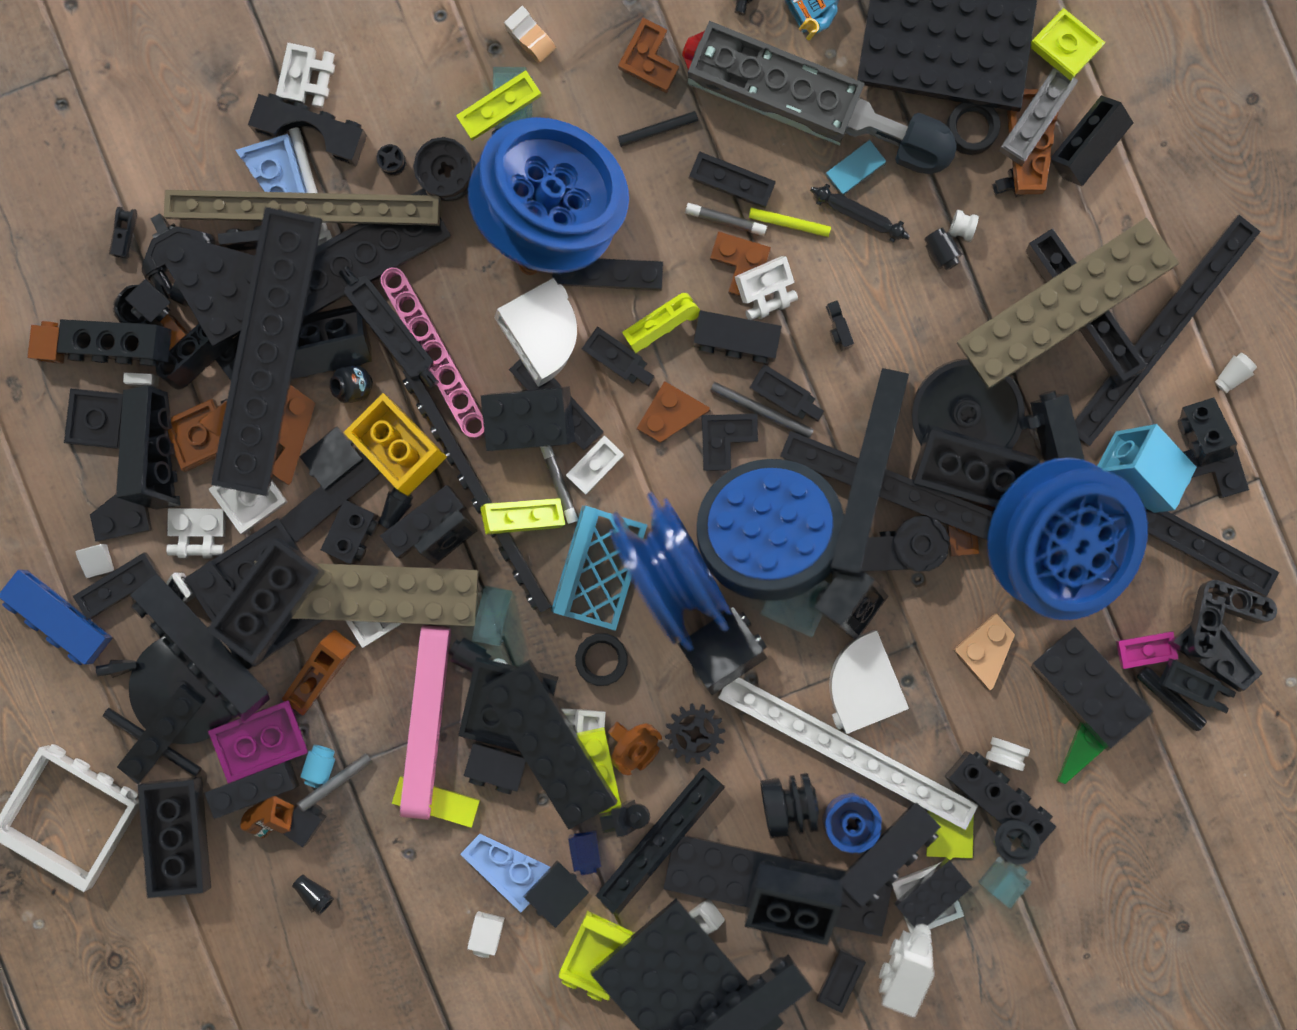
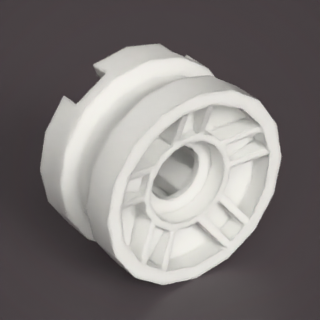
M992 737L990 742L992 748L991 751H987L985 758L1023 771L1025 767L1023 761L1029 755L1030 749Z

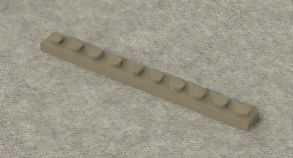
M165 190L164 218L262 221L265 207L321 218L323 219L322 223L440 226L441 198L439 196Z

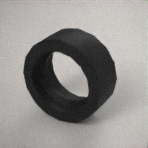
M962 102L955 107L947 119L946 126L955 137L956 150L958 152L976 155L983 153L991 147L999 135L1001 123L999 115L994 108ZM967 112H978L988 121V134L980 142L969 143L958 134L957 122Z
M596 633L587 637L579 645L575 655V666L579 675L586 682L595 686H608L617 682L624 674L628 665V653L624 644L617 637L607 633ZM597 643L611 645L618 655L616 669L606 676L593 674L585 663L587 651Z

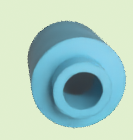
M313 745L312 751H308L300 776L305 779L304 784L319 788L321 784L329 780L335 762L333 757L334 750L320 745Z

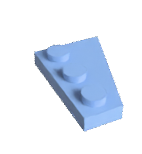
M288 134L235 150L265 192L306 193L292 141Z
M479 834L460 854L520 912L530 904L523 896L550 868V866L482 834Z

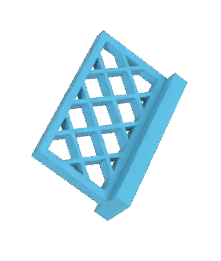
M582 505L551 612L616 631L632 577L626 567L618 571L611 558L619 553L618 550L609 554L602 541L611 535L610 532L600 537L595 527L598 516L609 519L614 530L618 532L612 514ZM622 517L628 526L639 528L637 536L643 539L647 524ZM594 533L597 539L591 542ZM599 542L606 556L592 563L587 554L588 549ZM586 559L589 565L583 568ZM608 559L615 573L601 580L594 566ZM591 569L598 583L584 590L579 579L581 573ZM626 572L625 578L623 580L621 574ZM618 577L622 585L621 591L610 597L604 583ZM578 586L581 592L575 595ZM601 586L607 600L593 607L586 593ZM583 595L590 609L582 614L570 612L573 600ZM618 598L617 605L615 606L613 600ZM610 603L614 611L612 622L601 621L595 610ZM593 613L596 619L587 617L586 615Z

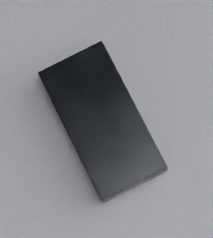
M839 949L816 1000L842 1013L865 966V960Z

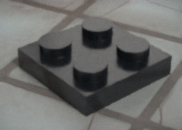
M459 510L446 514L441 519V524L433 530L424 532L419 537V541L414 545L419 553L434 565L478 531L474 524Z

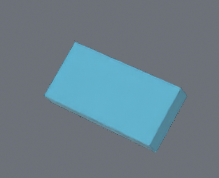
M869 140L827 171L825 175L837 191L844 195L883 166L886 160Z

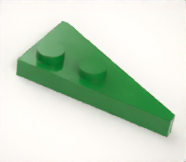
M1081 722L1078 725L1057 781L1063 784L1071 780L1105 750Z

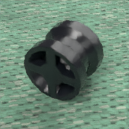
M387 144L382 146L377 152V163L386 175L397 176L405 170L406 158L398 146Z

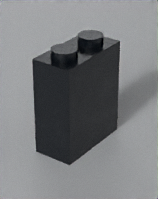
M734 607L730 608V614L727 612L723 613L729 628L727 631H724L717 620L714 619L690 635L694 647L693 650L689 651L682 642L678 643L711 695L767 659L763 651L767 648L766 644L759 634L752 635L748 629L752 626L751 622L744 612L738 614Z

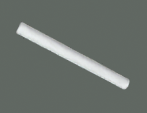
M292 128L289 130L306 193H317L300 129ZM322 223L320 233L328 231L326 223Z

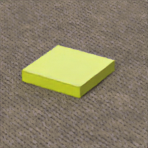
M1063 8L1031 41L1030 48L1071 81L1106 42Z

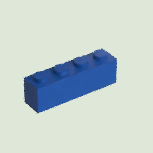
M17 570L0 592V599L4 601L2 605L8 611L17 614V612L26 618L24 623L35 631L40 629L47 635L46 640L57 648H64L69 652L67 656L78 665H82V663L84 665L93 664L113 639L110 634L92 620H87L82 612L28 570Z

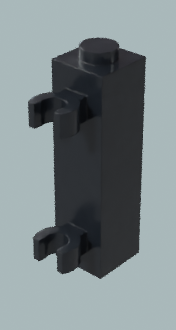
M1049 391L1040 394L1039 400L1030 402L1033 415L1019 418L1021 430L1026 428L1037 429L1045 462L1060 458L1085 460L1068 394L1057 395L1056 391Z

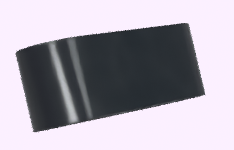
M198 324L169 351L168 363L157 362L156 373L174 389H183L228 349L233 337L213 347L201 325Z

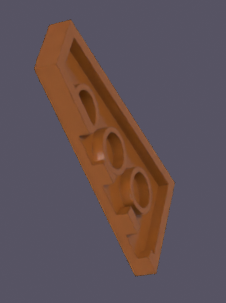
M1024 89L1020 112L1007 110L1009 134L1039 89ZM1058 112L1024 164L1021 166L1012 160L1015 194L1043 195L1045 192Z

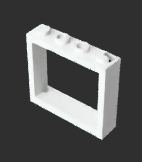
M51 744V746L39 747L0 813V843L85 892L94 886L139 809L138 793L128 787L123 786V788L115 785L113 783L114 779L105 773L99 772L97 774L89 769L90 765L78 758H75V760L65 755L66 751L57 745ZM49 760L128 806L89 873L11 827L12 822Z

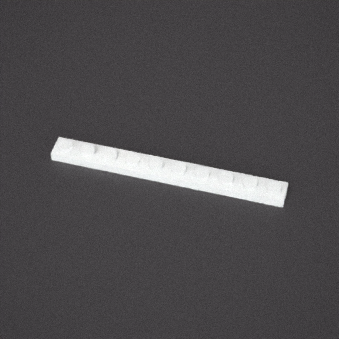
M740 677L725 686L718 696L719 699L908 800L914 803L917 802L923 808L965 830L978 807V804Z

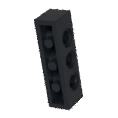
M60 319L56 352L68 355L67 360L84 362L85 357H90L92 362L108 363L109 359H115V363L132 365L133 360L139 361V365L156 367L157 362L168 363L172 329L151 324Z

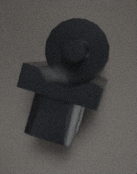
M635 800L626 801L611 809L609 814L600 816L603 833L616 831L617 837L626 836L636 829L645 827L650 820L649 810L642 804H636Z

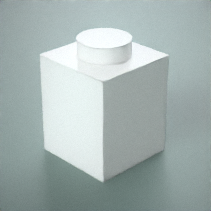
M478 911L475 915L467 949L473 950V954L479 957L488 958L489 955L495 956L505 918Z

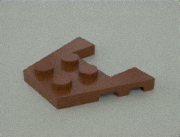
M292 385L289 388L279 444L283 448L275 459L273 476L286 485H290L315 406L314 401ZM227 401L220 404L216 409L198 421L199 424L218 437L221 435Z

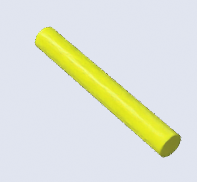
M752 207L749 214L750 219L829 237L831 226Z

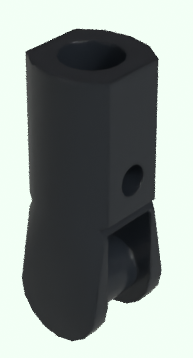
M117 207L109 255L128 259L132 235L137 221L136 209L126 211L122 207ZM122 221L128 222L127 229L121 228Z

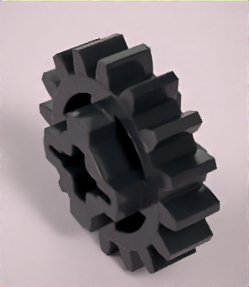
M690 703V710L687 711L684 707L680 706L681 714L679 716L674 713L671 714L674 723H666V727L671 729V733L666 734L665 739H672L673 741L668 746L669 750L677 749L676 758H679L682 754L685 755V763H689L691 758H695L696 763L700 764L701 757L703 756L710 761L709 753L713 751L718 754L717 743L724 744L725 742L719 737V734L725 733V728H718L717 726L722 722L721 717L713 718L714 709H711L708 713L705 712V704H701L698 710L695 709L693 703ZM695 715L692 722L686 725L680 724L685 717ZM705 718L712 724L714 733L706 731L703 725ZM695 726H698L700 733L704 736L697 737L693 741L687 731L693 730ZM676 734L684 736L687 742L685 749L679 744ZM704 742L710 743L706 749L695 752L697 746Z

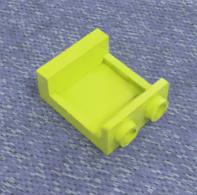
M587 910L559 971L558 977L562 979L561 982L569 988L577 989V987L588 991L587 995L595 1000L602 1001V999H606L609 1001L610 996L591 976L590 971L635 932Z

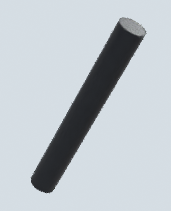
M692 111L617 136L620 147L698 122V116L696 111Z

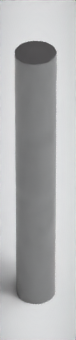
M364 754L297 803L299 809L305 812L372 763L369 756Z

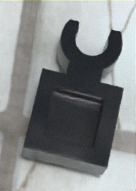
M838 300L828 303L826 310L832 322L833 329L830 330L833 344L835 346L839 345L841 351L851 348L854 345V341L847 322L843 318Z

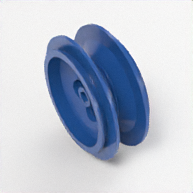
M537 117L513 121L497 130L491 136L482 151L480 161L472 172L468 186V201L477 227L488 242L500 253L512 261L534 270L564 273L585 268L604 254L611 243L613 235L619 230L627 215L629 190L625 175L617 160L595 137L572 124L560 120Z
M1060 458L1044 462L1018 478L1006 491L994 512L988 534V557L991 569L998 583L1007 593L1045 617L1058 620H1074L1090 616L1115 601L1135 577L1146 550L1148 536L1146 512L1139 495L1128 482L1111 472L1104 471L1091 462L1076 458Z
M650 492L647 496L654 512L651 513L652 531L648 533L647 538L643 540L634 534L617 511L612 516L618 532L612 528L610 529V534L634 583L664 633L674 645L677 644L676 637H678L687 650L691 651L694 647L684 626V610L696 608L710 618L714 616L724 631H727L729 628L722 611L725 610L728 614L731 611L714 577L708 570L699 550L671 503L665 498V505L662 507L655 495Z

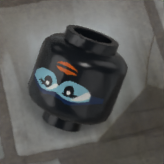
M359 365L337 369L329 382L332 395L342 403L367 399L373 386L372 377Z

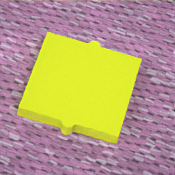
M927 810V813L941 828L936 832L939 837L929 847H926V856L946 857L949 860H952L953 857L973 858L974 815L965 830Z

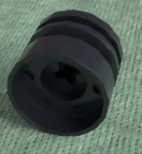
M447 137L433 138L421 146L416 153L413 167L417 181L431 196H439L441 201L451 202L458 201L468 195L469 181L476 163L467 149L458 141ZM446 166L454 169L450 172L451 177L449 178L442 174L445 172L444 167Z
M808 773L800 774L801 787H797L794 775H790L789 789H783L779 778L760 780L770 839L789 836V823L795 822L799 834H804L803 821L805 820L808 822L810 832L818 831V801L815 788L810 782Z

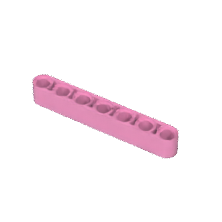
M398 268L386 269L381 276V284L402 322L427 353L435 347L440 348L442 351L441 357L433 361L434 364L429 370L439 381L437 386L461 430L471 439L478 440L483 438L485 433L482 412L408 278ZM394 276H400L402 279L398 288H390L388 285L389 280ZM406 300H413L415 302L414 309L408 313L403 312L402 304ZM419 324H427V334L422 337L416 336L415 328ZM448 371L454 372V382L450 385L442 384V375ZM461 395L467 396L468 405L464 409L455 408V399ZM478 419L482 423L481 430L475 434L468 431L469 422Z
M424 624L421 627L400 817L425 820L430 818L431 808H429V804L432 805L451 627Z

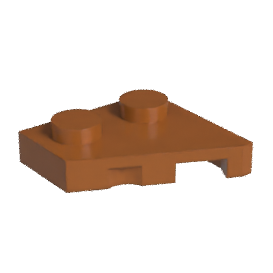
M664 381L636 429L661 443L674 433L688 426L691 422L708 413L710 407Z

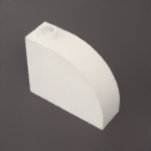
M554 278L498 308L494 317L538 387L554 378L563 369L572 353L577 336L576 318L567 300L568 294L561 284L558 285Z
M877 630L859 636L842 649L833 664L829 681L830 697L836 712L832 714V718L838 730L843 729L844 733L848 734L909 709Z

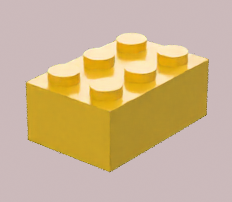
M384 393L344 431L345 435L392 485L407 496L447 458L407 414Z

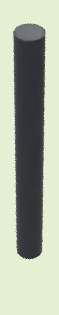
M108 708L103 714L105 719L136 739H139L145 731L111 708ZM171 747L163 754L165 758L194 777L202 769Z

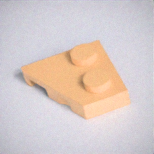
M995 613L953 650L984 686L991 690L994 688L1015 634Z

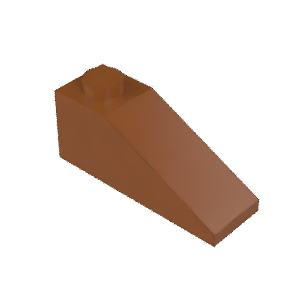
M334 629L315 648L282 697V700H289L291 707L304 716L356 648V645Z

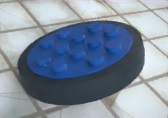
M782 459L751 461L725 473L706 493L697 517V543L708 570L729 590L755 600H785L810 591L832 572L831 565L844 513L841 502L832 486L820 474L807 466Z

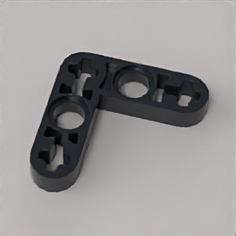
M1219 580L1203 583L1197 592L1187 643L1190 655L1195 659H1204L1216 653L1224 612L1262 624L1276 617L1277 606L1275 602L1266 596ZM1213 588V593L1220 596L1212 599L1213 596L1209 593V589ZM1234 595L1241 597L1243 601L1241 609H1237L1233 605L1232 598ZM1262 605V609L1266 611V614L1262 615L1263 613L1261 610L1256 608L1251 609V606L1258 607ZM1204 612L1212 616L1213 624L1211 627H1207L1202 621ZM1202 641V645L1206 647V650L1202 651V647L1198 645V642Z

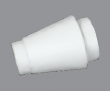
M1241 352L1237 357H1232L1214 383L1227 394L1230 390L1253 376V371L1257 366Z

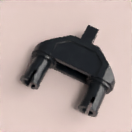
M159 213L150 218L157 233L152 235L154 239L151 240L146 252L141 272L144 278L151 280L153 286L167 299H170L168 295L171 293L172 284L166 275L168 268L159 255L157 248L180 236L214 245L215 239L211 234L177 227L174 223L169 226L164 216Z

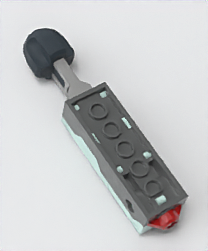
M712 21L708 22L705 31L689 37L684 46L682 57L688 69V84L839 146L845 133L853 137L870 134L899 146L895 158L897 164L918 173L933 174L941 172L950 165L955 157L957 147L955 137L944 123L922 113H917L913 115L908 126L878 115L874 112L868 101L860 99L865 83Z

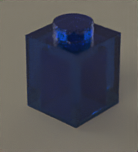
M597 830L570 834L568 841L573 871H580L581 875L596 873L597 868L602 866Z

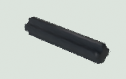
M1144 667L1138 673L1137 678L1194 731H1200L1206 725V719L1179 694L1158 684L1160 677L1149 667Z

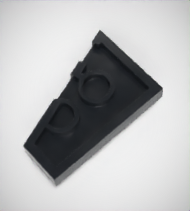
M1204 612L1202 621L1207 627H1211L1213 624L1212 616ZM1192 622L1168 642L1171 646L1238 692L1245 691L1263 674L1223 623L1216 653L1211 657L1195 659L1190 655L1187 643ZM1202 641L1198 642V645L1202 647V651L1206 650V647L1202 645Z

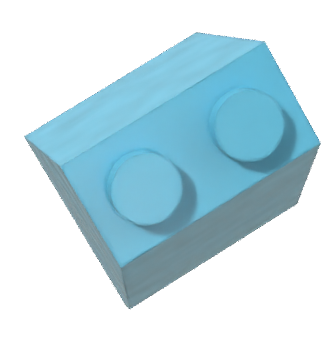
M1157 424L1115 431L1097 465L1104 471L1111 472L1128 482L1139 495L1143 506L1153 513L1176 509L1196 469L1191 460Z

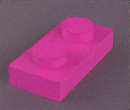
M1170 631L1116 641L1121 669L1165 662L1169 658L1179 659L1177 649L1168 643L1174 638V632Z

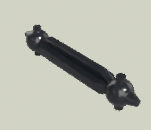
M828 184L819 188L811 187L810 191L815 195L816 204L821 206L822 203L827 202L832 209L880 233H889L890 241L892 242L899 239H909L910 235L903 227L904 222L899 220L898 223L892 224L889 218L839 193L831 194L830 185Z

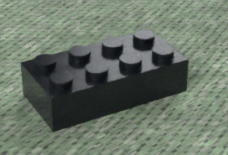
M946 858L894 904L914 928L918 924H926L928 926L967 893L972 886L952 862Z

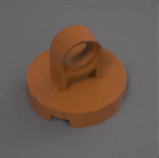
M616 722L608 731L618 742L612 754V764L623 775H632L631 771L636 768L640 771L645 769L660 750L657 743L658 740H662V736L650 724L637 725L628 731L623 725Z

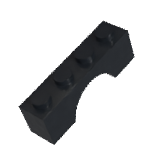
M268 93V96L258 94L248 122V126L253 132L275 138L285 135L292 128H312L323 135L326 152L330 158L357 166L367 138L366 133L361 129L362 125L351 120H346L345 123L335 120L336 116L325 111H320L319 114L311 112L308 106L298 102L290 105L285 103L282 97Z

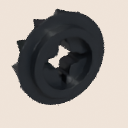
M1018 820L1003 823L997 829L993 841L996 847V854H1000L1004 862H1010L1015 864V866L1030 863L1037 856L1040 848V841L1036 831L1027 823ZM1019 835H1022L1020 845L1023 849L1018 847L1016 850L1011 851L1012 842L1009 839L1015 840L1016 837L1018 838Z

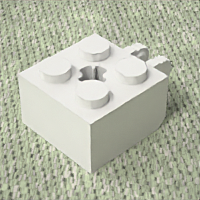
M918 924L912 934L903 931L900 939L893 941L890 949V955H892L889 963L884 962L879 974V978L882 979L879 992L882 993V1005L915 1017L934 976L931 931L926 924Z

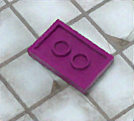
M289 700L252 714L246 721L240 718L208 731L228 783L308 753Z

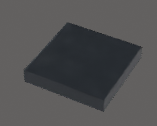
M70 388L64 443L119 449L123 394Z

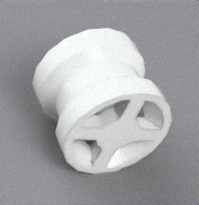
M957 209L949 233L952 237L961 236L965 241L971 242L979 216L974 214L968 216L963 211Z

